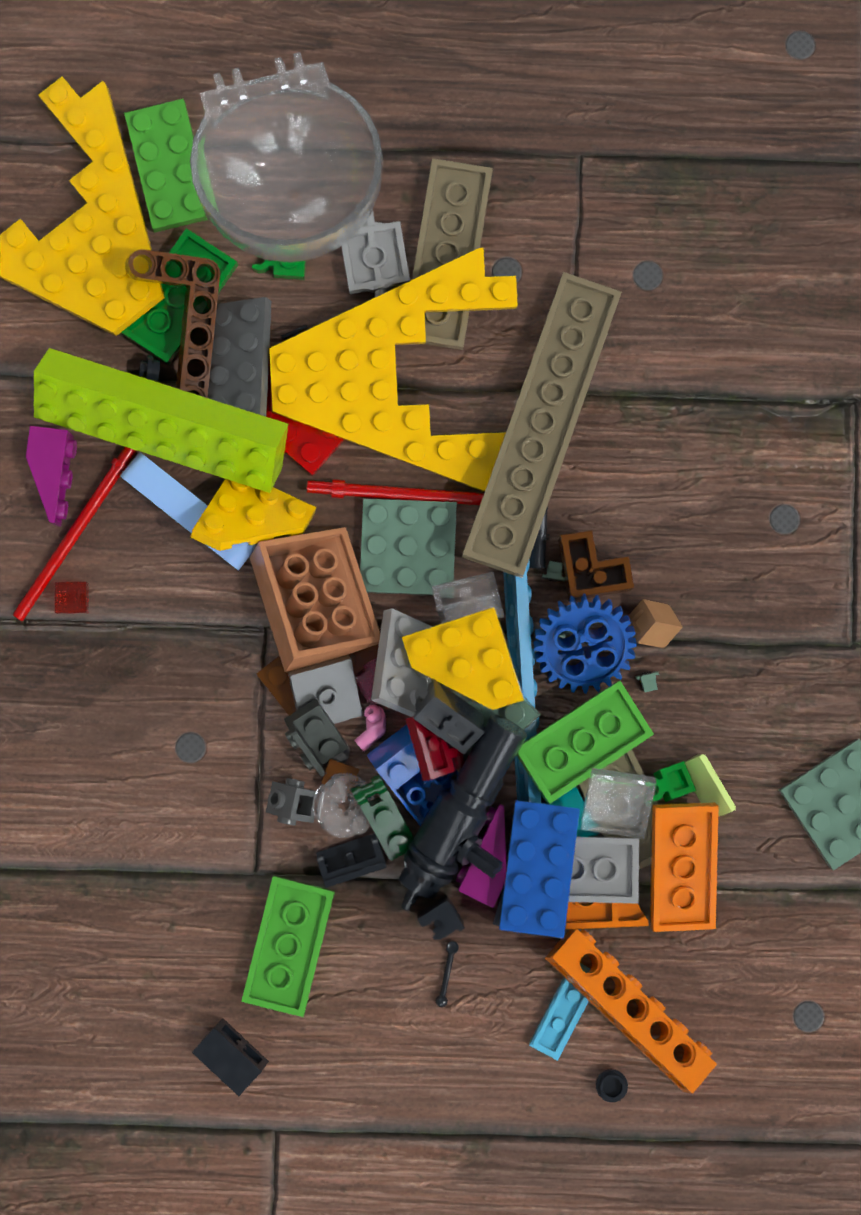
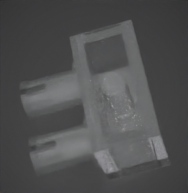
M493 571L432 586L441 624L493 607L498 618L504 617Z

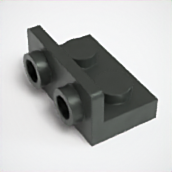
M317 699L284 718L289 729L285 733L288 741L294 749L301 748L303 753L300 756L309 770L315 768L321 777L327 774L323 764L349 748Z

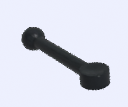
M450 941L446 945L448 956L440 995L435 1000L436 1005L440 1008L445 1007L448 1003L446 993L454 954L459 950V946L455 941Z

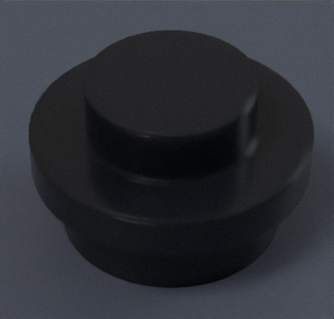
M147 355L146 361H140L139 377L158 382L160 360L153 359L152 355Z
M607 1069L597 1077L596 1090L603 1100L617 1102L626 1095L628 1082L620 1071Z

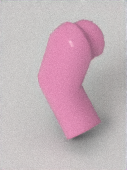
M374 704L367 706L364 711L366 730L354 740L364 752L386 732L385 712L381 707Z

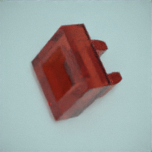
M55 582V614H89V583Z

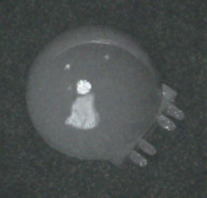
M300 52L293 54L295 69L286 71L282 58H275L274 62L277 73L243 82L240 69H232L234 85L225 87L220 73L213 74L216 89L200 93L205 116L194 136L190 157L193 188L205 216L226 240L244 252L268 261L294 263L314 260L335 251L352 239L370 217L379 197L384 161L380 137L369 113L353 96L329 82L323 62L305 66Z

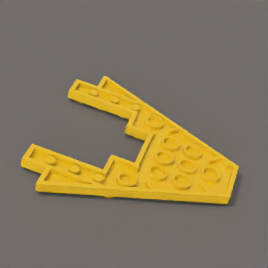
M61 77L41 92L39 97L92 161V163L69 180L86 201V204L39 241L21 219L0 234V278L117 336L165 297L160 283L132 279L125 270V262L130 254L137 250L152 249L109 89L105 82L102 81L80 98L67 81ZM139 256L135 257L133 261V267L138 273L145 274L148 271L149 264L145 258Z
M478 248L269 348L273 413L485 492L506 432L431 436L429 404L398 406L395 345L426 343V312L516 309L518 307L516 276L485 277L484 248Z

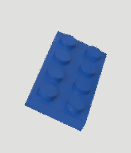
M515 800L499 930L564 938L580 813L579 808Z

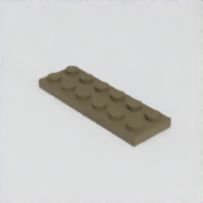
M432 158L412 280L480 248L493 168ZM470 311L426 312L425 344L463 350Z

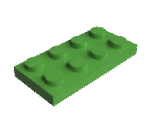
M184 99L124 113L154 233L213 219Z
M616 681L526 740L516 756L546 803L550 804L653 736L654 733L621 681Z
M273 876L241 1002L304 1017L335 894L334 890Z

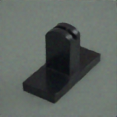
M305 324L282 335V340L298 335L299 332L308 329L307 325Z

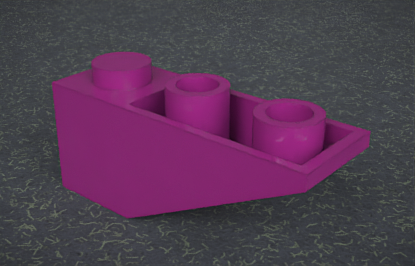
M30 426L26 459L49 522L61 527L62 519L65 520L68 515V501H65L66 489H70L72 485L73 473L72 470H69L71 458L76 456L77 441L74 440V435L68 430Z
M498 803L496 809L490 806L487 812L488 819L484 824L487 825V828L480 838L482 839L481 847L503 862L501 871L492 879L470 863L469 866L462 865L455 880L460 883L458 887L459 892L492 908L505 884L506 877L504 805Z

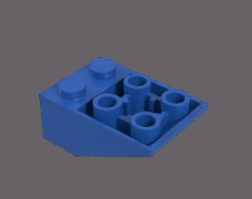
M407 724L367 754L376 771L420 826L439 792L450 788L451 777L459 773L455 769L454 772L432 780L423 781Z

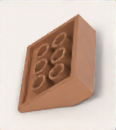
M346 527L257 543L249 558L284 672L336 659L379 644L380 631Z

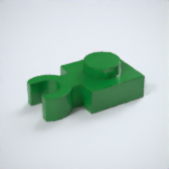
M275 245V253H269L263 247L254 248L253 253L255 256H263L265 258L264 263L260 265L252 264L254 272L265 273L269 269H274V278L305 280L307 248L305 246Z
M684 761L660 769L653 773L655 778L649 777L638 784L639 788L648 786L652 790V796L644 800L646 804L654 803L662 797L666 803L696 791Z

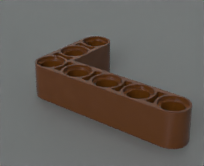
M145 249L137 250L130 254L125 262V270L132 279L186 287L176 388L183 391L192 390L197 395L208 398L220 269L213 260ZM141 256L147 260L149 268L145 274L138 273L134 269L133 261L135 257ZM168 261L178 264L180 274L177 278H171L166 274L165 265ZM201 265L206 266L211 272V278L206 283L200 281L196 274L197 268ZM196 297L204 298L208 304L207 311L204 314L197 313L193 307ZM194 328H198L204 333V342L199 346L193 344L190 340V333ZM192 359L197 360L201 365V372L196 377L191 376L187 371V364Z

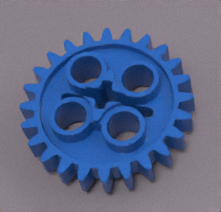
M586 594L582 595L581 602H576L574 597L570 596V605L565 606L561 601H558L559 611L556 612L548 608L549 620L540 618L539 622L542 629L535 630V638L538 640L533 642L534 650L538 651L535 653L536 662H542L540 670L542 673L548 672L547 675L550 682L558 678L560 689L569 683L572 693L575 692L578 686H582L584 694H587L591 685L599 692L600 683L604 682L608 686L612 685L610 679L612 676L620 680L622 679L620 668L630 669L627 659H635L634 650L631 648L637 647L636 639L633 638L636 633L634 627L629 626L631 624L629 616H622L621 606L612 610L613 605L610 599L602 605L599 595H596L592 602H588ZM595 622L603 623V626L599 629L593 630L589 628ZM563 631H570L573 633L568 638H561L558 636ZM587 642L588 645H587V646H582L581 643ZM603 650L611 651L606 657L597 656ZM571 659L581 660L576 665L566 664Z

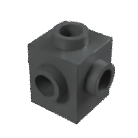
M286 778V783L273 781L268 796L266 813L278 816L277 822L295 826L296 821L314 823L320 792L304 788L305 781Z

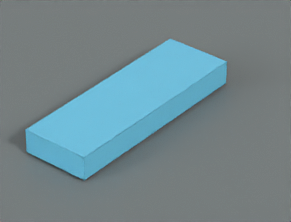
M580 963V967L584 972L590 971L591 968ZM563 977L529 1042V1046L557 1061L589 1002L565 977Z

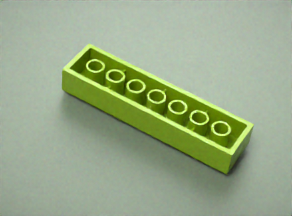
M51 348L47 350L34 370V418L268 493L271 492L282 470L289 425L287 423Z

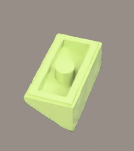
M697 754L685 761L696 788L694 792L701 803H716L719 806L718 817L736 810L735 804L705 754Z

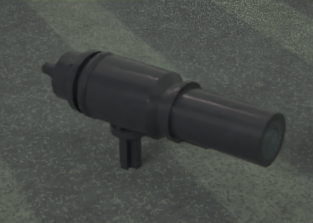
M491 715L484 727L485 733L476 741L458 775L451 777V787L439 792L413 841L410 842L409 850L404 855L405 867L399 875V880L408 891L401 904L402 909L410 910L419 896L428 899L436 897L440 888L448 885L452 881L453 875L459 871L457 861L462 865H466L469 862L492 879L501 871L503 862L481 847L482 839L478 834L488 819L486 807L494 803L497 794L503 786V777L527 737V733L514 722L499 715Z

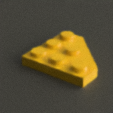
M225 479L192 529L190 538L218 551L232 549L234 544L248 542L249 545H254L260 541L272 540L277 536L288 534L289 536L302 535L312 520L317 507L274 487L268 493Z
M494 607L402 637L411 668L491 710L524 700Z

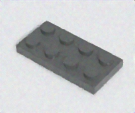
M267 297L217 304L208 388L209 399L265 417L267 412L272 301Z

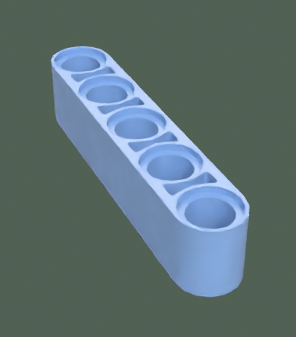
M141 452L136 455L120 475L126 482L190 533H192V529L207 508L204 502ZM248 542L234 544L232 549L218 551L210 546L208 547L239 570L251 556L256 544L249 545Z

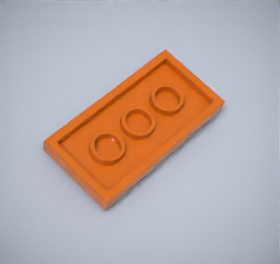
M716 803L652 805L650 928L653 932L716 929L719 806Z

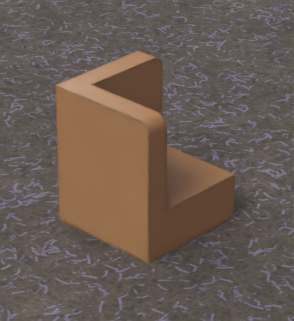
M643 599L629 615L631 621L629 626L634 627L636 633L634 638L639 644L665 648L682 629L681 623L668 604Z

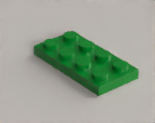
M187 228L169 252L213 260L220 269L218 294L238 266L236 260ZM168 261L165 265V272L169 277L177 278L180 274V268L176 262ZM203 265L197 268L196 274L198 279L204 283L208 282L211 278L210 270ZM161 284L165 298L123 330L121 334L170 365L180 350L186 287ZM196 297L193 307L197 313L204 314L207 311L208 304L204 298Z

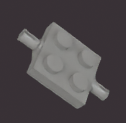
M368 204L369 217L366 215L365 205L360 207L363 224L355 229L339 231L350 294L368 291L375 292V297L386 293L392 287L409 282L410 276L400 221L385 224L375 222L373 205Z

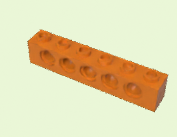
M578 929L569 930L545 959L682 1092L693 1094L717 1065L710 1058L712 1052L700 1041L695 1043L687 1035L689 1030L679 1020L675 1018L671 1020L664 1013L666 1008L659 1000L653 996L648 998L640 990L643 986L635 977L630 974L625 976L617 968L619 962L606 951L602 953L595 947L596 940L583 929L581 931ZM585 954L592 961V967L587 973L580 967V960ZM608 977L612 978L615 983V989L610 995L603 988V983ZM632 999L638 1005V1012L634 1017L629 1016L627 1013V1004ZM654 1022H657L661 1027V1034L656 1040L650 1034V1028ZM680 1044L683 1047L684 1056L681 1061L677 1062L673 1052L675 1047Z

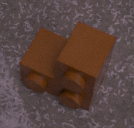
M592 530L560 536L558 542L568 601L570 596L578 600L582 598L583 594H586L587 598H591L596 595L603 596L627 592L634 588L629 556L597 561Z

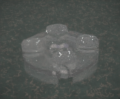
M338 773L331 776L330 778L333 779L329 780L325 785L321 784L313 799L315 819L319 821L321 828L325 832L336 837L347 838L355 834H363L368 829L369 822L353 796L351 788L357 785L362 787L367 783L362 778L351 773ZM375 794L367 798L368 801L375 799ZM348 797L350 805L343 813V810L339 809L338 805L343 803L345 798Z

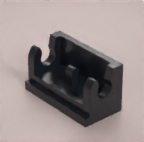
M433 679L428 684V693L425 699L420 696L417 698L415 703L416 713L413 715V718L464 754L485 733L483 714Z
M375 833L316 852L325 888L387 868L381 844Z
M448 895L420 911L417 916V920L422 927L430 925L434 921V926H436L433 929V933H435L433 935L434 940L443 939L457 929L459 932L465 929L464 921Z
M224 1018L218 1022L192 1052L237 1096H240L269 1062Z

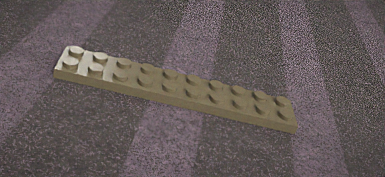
M563 272L462 558L523 578L619 302L621 291Z

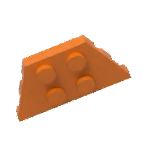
M568 902L565 930L649 926L648 920L638 903Z

